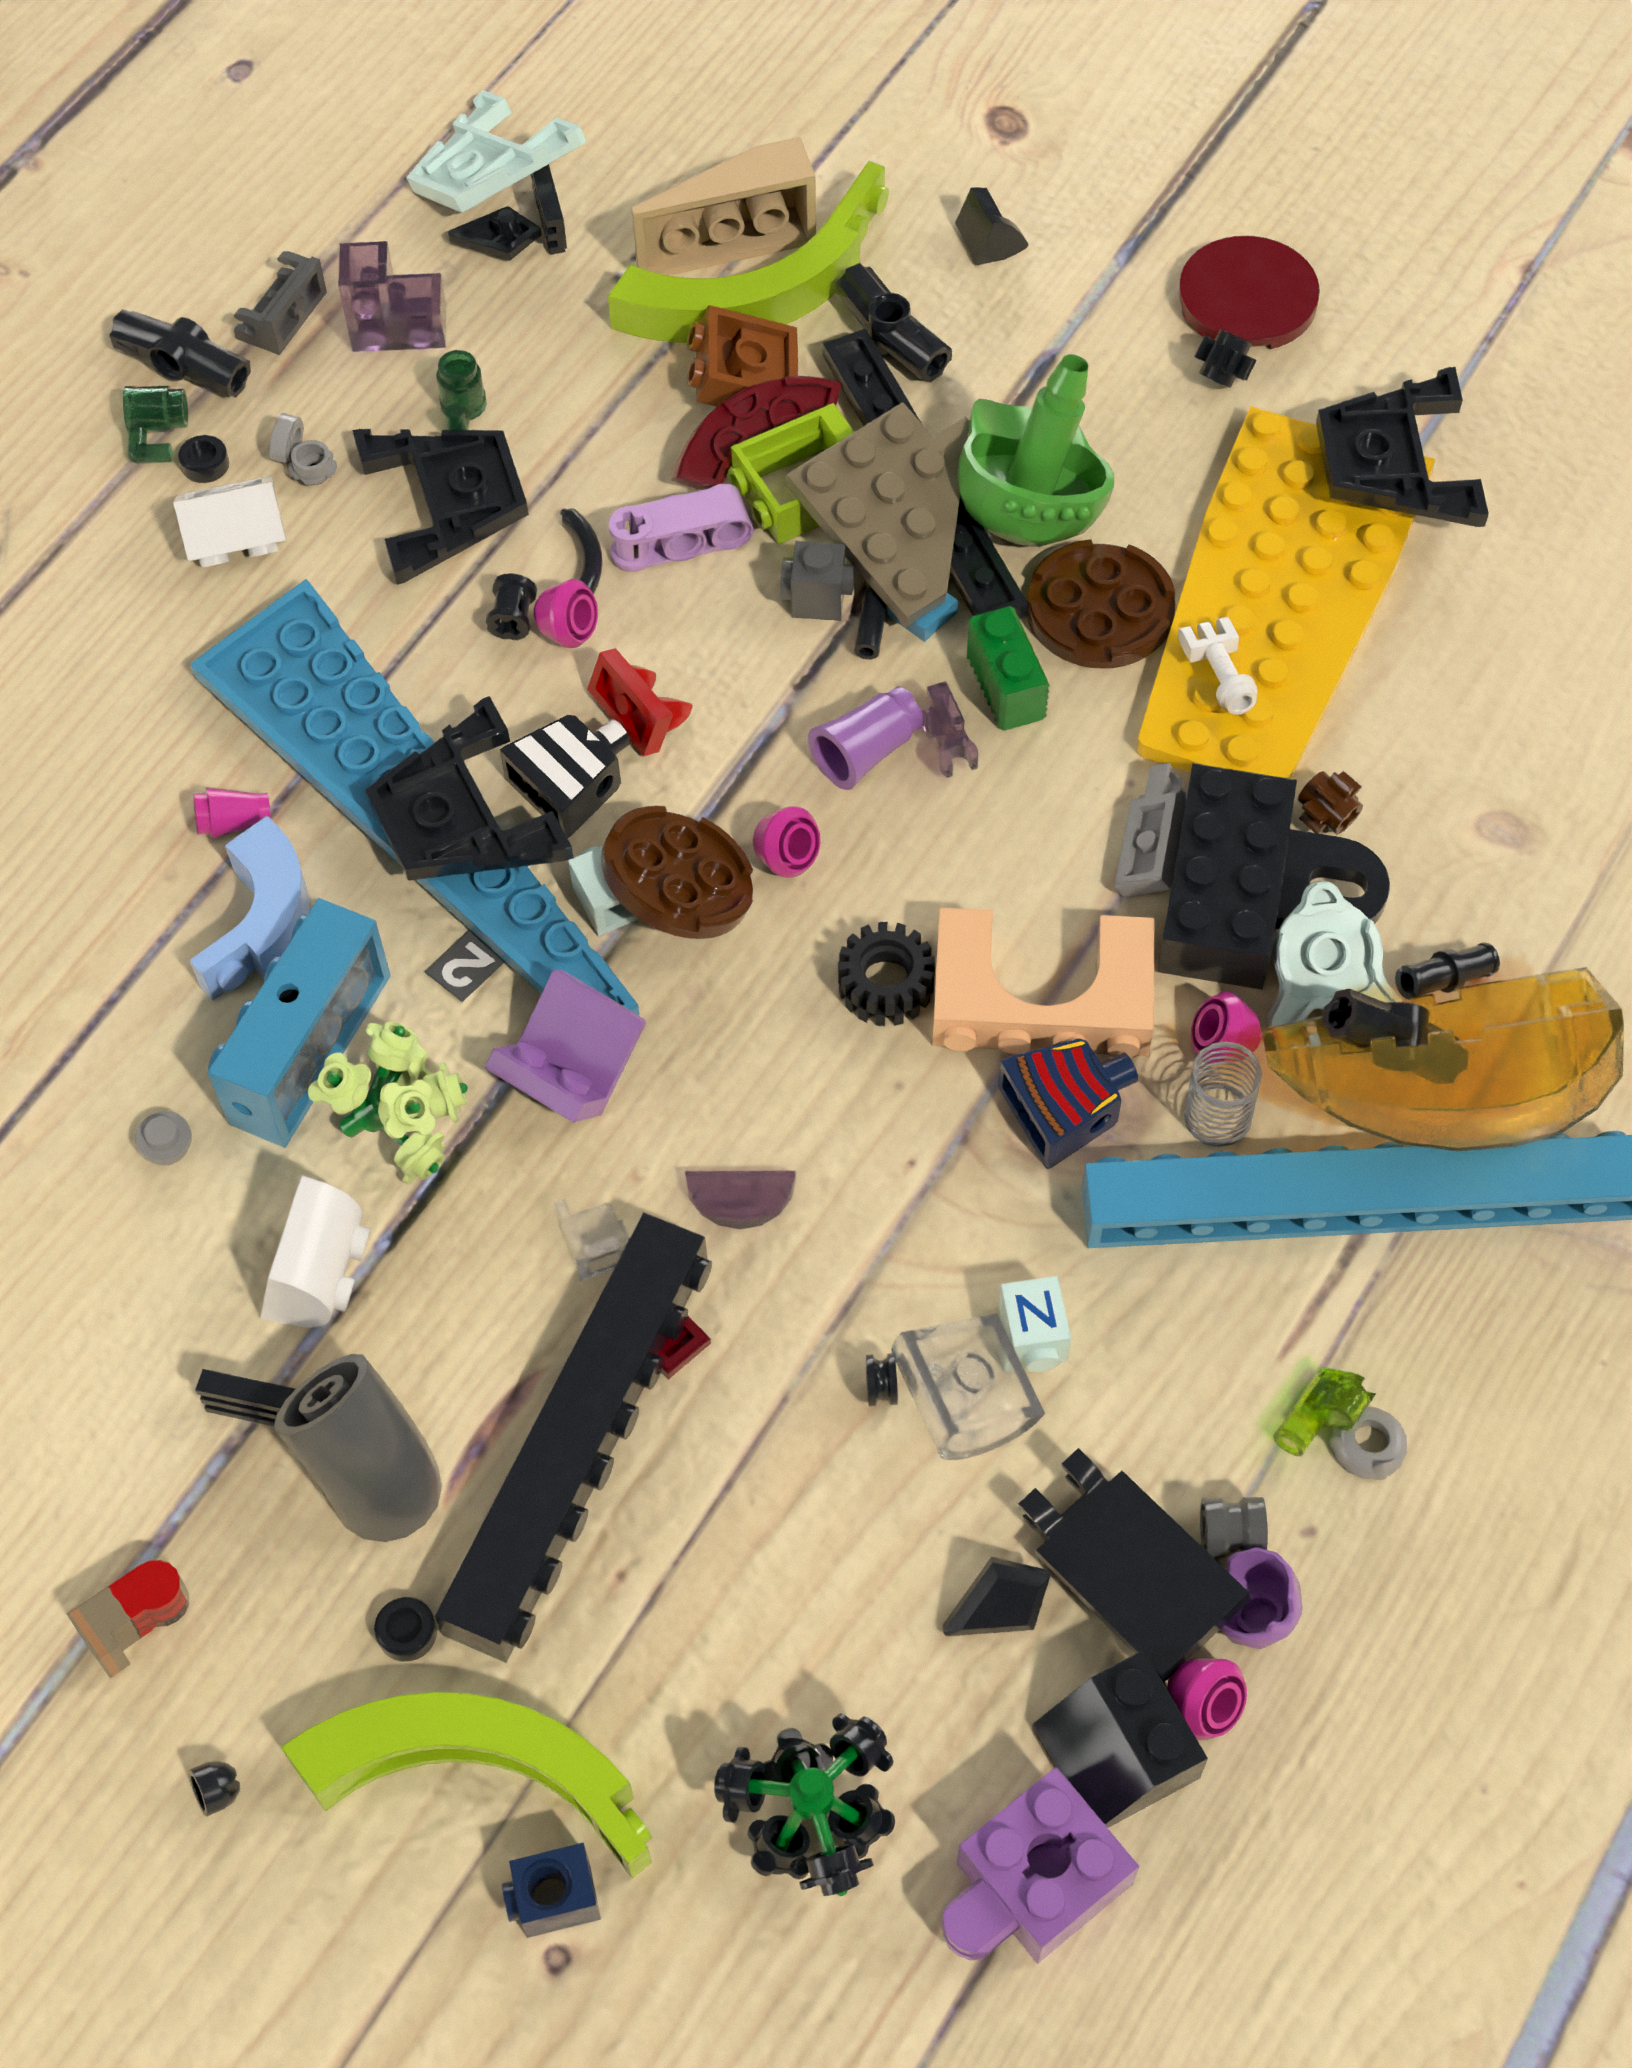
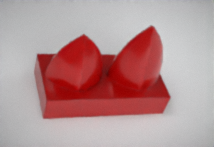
M616 648L602 651L599 653L587 690L610 718L622 725L631 743L643 757L658 753L666 733L679 727L687 720L693 708L692 704L674 698L657 697L651 690L656 681L655 672L640 666L630 665Z

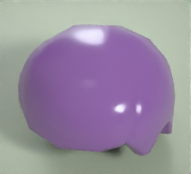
M1255 1547L1233 1553L1226 1560V1570L1249 1591L1251 1600L1220 1630L1232 1643L1263 1649L1286 1638L1298 1624L1303 1609L1300 1583L1292 1567L1277 1552Z

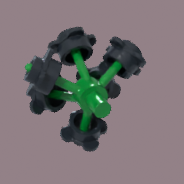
M839 1713L832 1720V1726L836 1733L830 1739V1748L824 1743L814 1745L803 1739L799 1730L786 1728L777 1736L778 1747L771 1760L764 1763L750 1760L749 1749L738 1747L734 1758L729 1763H723L718 1768L714 1782L715 1797L718 1802L724 1803L723 1818L726 1822L730 1823L737 1821L739 1811L752 1813L759 1811L764 1802L765 1795L790 1797V1804L793 1810L789 1816L776 1815L770 1817L767 1821L756 1820L749 1826L747 1835L753 1841L755 1852L751 1858V1866L757 1873L763 1876L786 1873L795 1879H803L810 1873L811 1878L799 1882L801 1890L820 1885L823 1896L834 1894L844 1896L848 1890L858 1886L860 1883L857 1873L874 1866L872 1858L860 1861L859 1859L867 1855L869 1846L872 1843L876 1842L881 1836H888L895 1826L894 1814L882 1807L878 1801V1789L870 1784H862L856 1790L847 1791L838 1798L834 1796L833 1781L844 1770L855 1776L862 1777L874 1766L886 1772L894 1763L891 1754L885 1750L887 1745L886 1735L876 1722L865 1716L856 1720ZM830 1811L827 1821L826 1814ZM803 1818L813 1820L822 1848L821 1852L808 1858L805 1857V1854L810 1845V1837L806 1828L801 1824ZM831 1831L842 1839L845 1844L835 1847Z

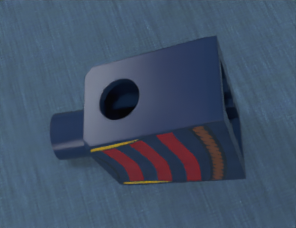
M1079 1038L1001 1060L998 1088L1046 1169H1049L1099 1137L1118 1122L1122 1101L1118 1091L1137 1083L1138 1074L1134 1063L1125 1052L1100 1063L1089 1043Z

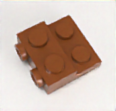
M708 305L700 323L694 322L690 328L687 349L696 352V358H693L690 364L687 385L696 388V402L717 407L737 392L754 384L757 385L788 376H798L797 327Z

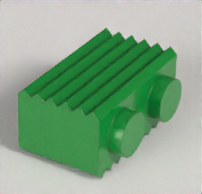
M1008 606L972 616L968 623L966 659L970 660V666L974 668L973 674L977 675V682L981 683L980 689L984 691V697L988 699L987 705L991 706V713L995 714L994 721L998 722V729L1006 731L1043 720L1047 716L1046 711L1048 709L1046 706L1048 705L1047 699L1049 698L1047 694L1049 693L1048 687L1050 684L1015 609Z

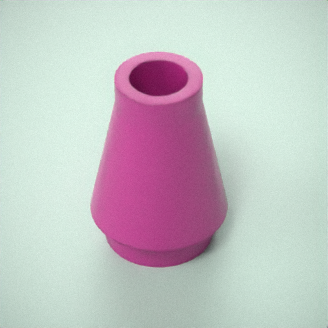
M206 787V793H193L197 835L210 834L211 839L250 828L265 816L271 819L268 793H249Z

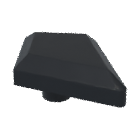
M509 206L448 232L451 243L509 261L542 235L541 227Z
M991 1557L944 1622V1635L960 1636L1034 1630L1051 1576L1049 1570Z

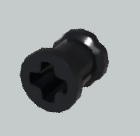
M514 573L502 574L493 583L492 592L496 598L493 610L486 617L487 630L501 639L520 640L529 634L530 624L527 615L529 605L536 600L537 587L532 580L523 575Z

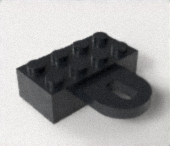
M1193 763L1157 972L1263 990L1271 959L1275 929H1279L1283 921L1300 904L1304 890L1310 885V881L1315 878H1329L1353 882L1359 885L1365 894L1355 898L1345 896L1343 898L1359 909L1375 924L1384 911L1390 891V881L1386 867L1372 850L1357 841L1290 829L1297 780Z

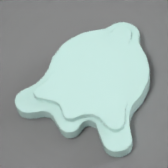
M1316 881L1307 886L1300 904L1283 921L1275 937L1273 963L1279 981V993L1267 1016V1025L1273 1032L1282 1036H1288L1296 1032L1314 1009H1321L1323 1013L1324 1007L1330 1003L1336 991L1352 989L1385 1003L1403 1002L1401 996L1391 988L1384 976L1382 968L1383 948L1380 933L1374 922L1346 901L1338 887L1331 882Z

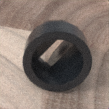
M218 1760L211 1761L189 1770V1778L194 1795L206 1817L224 1810L234 1803L240 1792V1782L235 1780L237 1772L228 1763Z

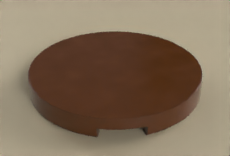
M1089 539L1065 545L1049 554L1040 562L1033 572L1027 591V618L1031 630L1040 643L1061 659L1089 668H1117L1146 658L1166 640L1175 616V589L1169 574L1154 557L1128 544L1127 548L1111 544H1093L1092 540Z
M666 806L637 808L624 814L614 823L601 850L602 872L614 896L635 917L662 932L690 939H707L721 936L740 924L753 902V885L750 876L753 868L742 848L727 832L704 817H701L700 821H696L680 814L667 812Z

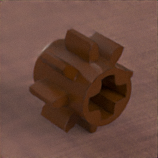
M1325 771L1319 772L1304 786L1298 796V801L1303 805L1302 809L1304 810L1299 820L1314 833L1319 834L1321 831L1327 833L1330 829L1336 835L1344 832L1357 819L1363 809V805L1356 796L1362 786L1344 771L1339 775L1334 772L1331 777Z

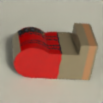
M150 1560L137 1566L66 1615L109 1678H112L131 1664L123 1652L125 1649L151 1632L156 1626H169L177 1622L186 1613L189 1606V1593L174 1566L162 1560Z

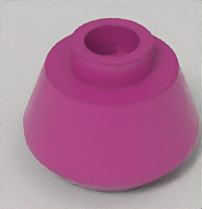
M570 579L549 587L541 593L534 605V619L539 630L545 636L566 648H577L591 637L596 628L598 620L597 601L592 591L584 582Z
M790 806L766 815L759 821L754 831L753 847L757 857L772 872L781 877L794 878L803 874L814 863L820 850L821 838L814 817L801 807Z
M1221 992L1205 1000L1198 1008L1191 1026V1042L1197 1055L1209 1045L1220 1042L1240 1044L1253 1053L1258 1048L1262 1036L1260 1022L1256 1013L1237 995L1230 992ZM1221 1047L1212 1049L1211 1051L1204 1054L1202 1057L1206 1056L1211 1052L1221 1050L1239 1052L1240 1054L1248 1057L1249 1055H1247L1239 1049ZM1224 1052L1212 1054L1202 1061L1204 1062L1209 1058L1218 1056L1235 1057L1240 1060H1244V1058L1237 1054ZM1221 1058V1059L1211 1060V1061H1209V1062H1207V1063L1209 1064V1063H1215V1062H1220V1061L1230 1062V1063H1231V1062H1238V1061H1237V1060H1232V1059Z
M1190 1659L1183 1663L1169 1678L1167 1690L1198 1740L1213 1739L1230 1731L1240 1719L1246 1705L1247 1687L1243 1673L1237 1664L1227 1659Z

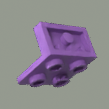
M562 969L554 970L519 1042L514 1045L494 1048L484 1068L573 1123L602 1115L646 1022L644 1018Z

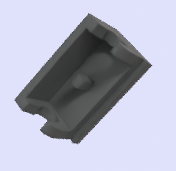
M283 251L277 260L284 265L292 266L295 270L281 267L277 272L278 278L253 310L239 308L234 314V318L244 321L243 324H238L234 328L237 340L277 355L283 352L327 293L320 259L313 256L307 258L290 251Z

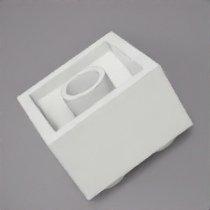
M272 475L176 495L173 502L188 561L199 559L201 567L230 561L228 553L248 549L250 557L278 551L277 542L286 541Z

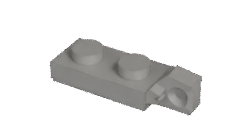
M1169 762L1150 766L1145 795L1130 801L1115 879V888L1124 898L1171 889L1186 804V793L1182 790L1183 779L1177 776Z

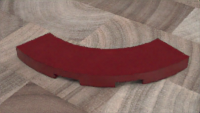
M788 376L757 385L754 384L737 392L710 412L693 431L677 460L671 481L699 490L724 484L728 470L732 466V446L832 403L836 406L841 382L819 377Z

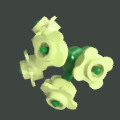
M387 1022L384 1026L370 1023L365 1030L372 1037L367 1055L376 1063L377 1069L370 1089L371 1071L365 1064L354 1065L347 1062V1058L342 1053H333L326 1058L324 1062L325 1067L321 1070L318 1080L310 1084L308 1096L314 1103L325 1102L329 1104L337 1114L342 1115L352 1111L340 1120L342 1132L350 1138L355 1137L364 1130L377 1132L383 1129L387 1135L401 1145L394 1157V1162L405 1174L402 1181L409 1185L418 1177L425 1180L439 1170L445 1159L443 1154L445 1146L441 1143L445 1136L441 1132L433 1136L430 1135L435 1128V1118L450 1115L453 1123L458 1122V1113L461 1112L460 1106L467 1104L466 1092L468 1087L462 1082L458 1072L449 1073L445 1062L439 1063L440 1071L434 1074L430 1073L425 1066L428 1054L418 1045L419 1038L410 1028L395 1022ZM414 1131H416V1132H415L412 1136H410V1137H408V1136L405 1134L406 1132H414Z

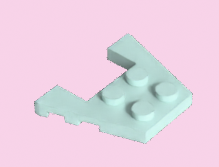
M483 90L473 99L476 109L468 118L466 114H460L452 125L456 132L444 145L442 141H437L408 174L406 179L414 193L462 213L580 147L587 140L579 125L557 117L522 145L488 133L512 114L505 98Z

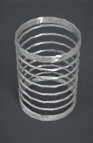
M1231 1042L1213 1043L1202 1049L1194 1059L1184 1119L1187 1129L1194 1138L1204 1144L1217 1147L1233 1145L1243 1139L1250 1130L1261 1084L1262 1070L1259 1060L1252 1051L1244 1046ZM1230 1047L1239 1049L1242 1052L1246 1053L1250 1056L1254 1063L1249 1058L1240 1054L1239 1052L1228 1050L1215 1051L1207 1054L1204 1057L1202 1056L1215 1048ZM1224 1052L1237 1054L1243 1057L1244 1059L1248 1060L1249 1063L1254 1067L1256 1073L1247 1063L1235 1057L1218 1056L1209 1058L1202 1063L1201 1061L1211 1056L1212 1054ZM1221 1058L1237 1060L1238 1062L1247 1066L1248 1069L1253 1073L1255 1079L1248 1072V1070L1237 1065L1236 1063L1220 1061L1215 1063H1209L1201 1069L1199 1068L1211 1060ZM1217 1064L1233 1065V1066H1236V1067L1240 1068L1241 1070L1245 1071V1072L1248 1074V1076L1252 1079L1253 1084H1252V1082L1247 1078L1246 1075L1240 1073L1239 1071H1237V1070H1235V1069H1231V1068L1217 1067V1068L1207 1069L1206 1071L1202 1072L1201 1074H1199V1072H1201L1202 1070H1204V1069H1206L1207 1067L1212 1066V1065H1217ZM1220 1069L1234 1071L1237 1074L1243 1076L1251 1085L1252 1089L1247 1085V1083L1244 1080L1238 1078L1233 1074L1219 1072L1205 1075L1199 1080L1197 1079L1209 1071ZM1216 1075L1230 1076V1077H1233V1078L1239 1080L1240 1082H1242V1083L1247 1087V1089L1250 1091L1251 1094H1249V1093L1247 1092V1090H1246L1242 1085H1240V1084L1234 1082L1233 1080H1228V1079H1223V1078H1215V1079L1205 1080V1081H1203V1082L1200 1083V1084H1198V1083H1199L1200 1081L1204 1080L1205 1078L1210 1077V1076H1216ZM1218 1080H1220V1081H1226V1082H1231V1083L1237 1085L1238 1087L1242 1088L1243 1091L1247 1094V1096H1245V1095L1243 1094V1092H1241L1240 1090H1238V1089H1236V1088H1234V1087H1232V1086H1230V1085H1224V1084H1219V1083H1217V1084L1204 1085L1203 1087H1200V1086H1202L1203 1084H1205V1083H1207V1082L1218 1081ZM1216 1088L1229 1090L1241 1099L1234 1101L1218 1100L1204 1091ZM1199 1094L1201 1099L1211 1104L1212 1106L1223 1109L1240 1108L1244 1105H1246V1107L1238 1111L1222 1112L1218 1110H1213L1209 1106L1202 1103V1101L1197 1095ZM1194 1097H1196V1099L1202 1106L1206 1107L1207 1109L1215 1113L1228 1115L1240 1113L1245 1109L1248 1110L1235 1117L1223 1118L1219 1116H1214L1205 1111L1204 1109H1202L1200 1105L1197 1103V1101L1194 1099ZM1193 1102L1196 1104L1199 1110H1201L1202 1112H1204L1212 1118H1217L1221 1120L1238 1119L1245 1114L1247 1115L1236 1122L1220 1123L1216 1121H1211L1202 1114H1200V1112L1194 1106ZM1192 1107H1193V1109L1196 1111V1113H1197L1200 1117H1202V1118L1205 1119L1206 1121H1208V1122H1210V1123H1213V1124H1218V1125L1225 1126V1125L1238 1124L1239 1122H1241V1121H1243V1120H1245V1121H1244L1243 1123H1241V1124H1239V1125H1237V1126H1235V1127H1231V1128H1223V1129H1221V1128L1209 1126L1208 1124H1206L1205 1122H1203L1202 1120H1200V1119L1197 1117V1115L1195 1114V1112L1192 1110ZM1191 1113L1194 1115L1198 1122L1202 1123L1210 1129L1227 1131L1235 1130L1243 1125L1244 1127L1240 1128L1239 1130L1233 1133L1219 1134L1210 1132L1201 1127L1200 1125H1198V1123L1192 1117ZM1190 1118L1198 1128H1200L1208 1134L1216 1136L1235 1135L1242 1130L1243 1132L1234 1136L1233 1138L1216 1139L1212 1137H1207L1206 1135H1204L1196 1129V1127L1190 1121Z

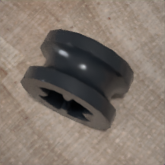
M895 1353L887 1354L884 1360L875 1359L873 1354L866 1355L868 1406H876V1403L881 1399L888 1400L890 1405H898Z

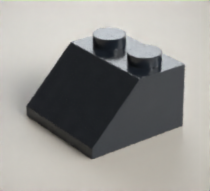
M1144 1650L1089 1678L1032 1725L1054 1767L1061 1771L1107 1828L1200 1779L1208 1757Z

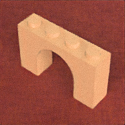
M939 907L932 1046H945L953 1051L987 1048L1000 1049L1009 1054H1021L1080 1038L1089 1043L1095 1054H1107L1114 1057L1125 1052L1131 1059L1137 1056L1149 1057L1154 1030V918L1100 915L1096 947V978L1087 991L1072 1001L1059 1005L1043 1006L1016 998L1005 990L997 980L991 963L993 910Z

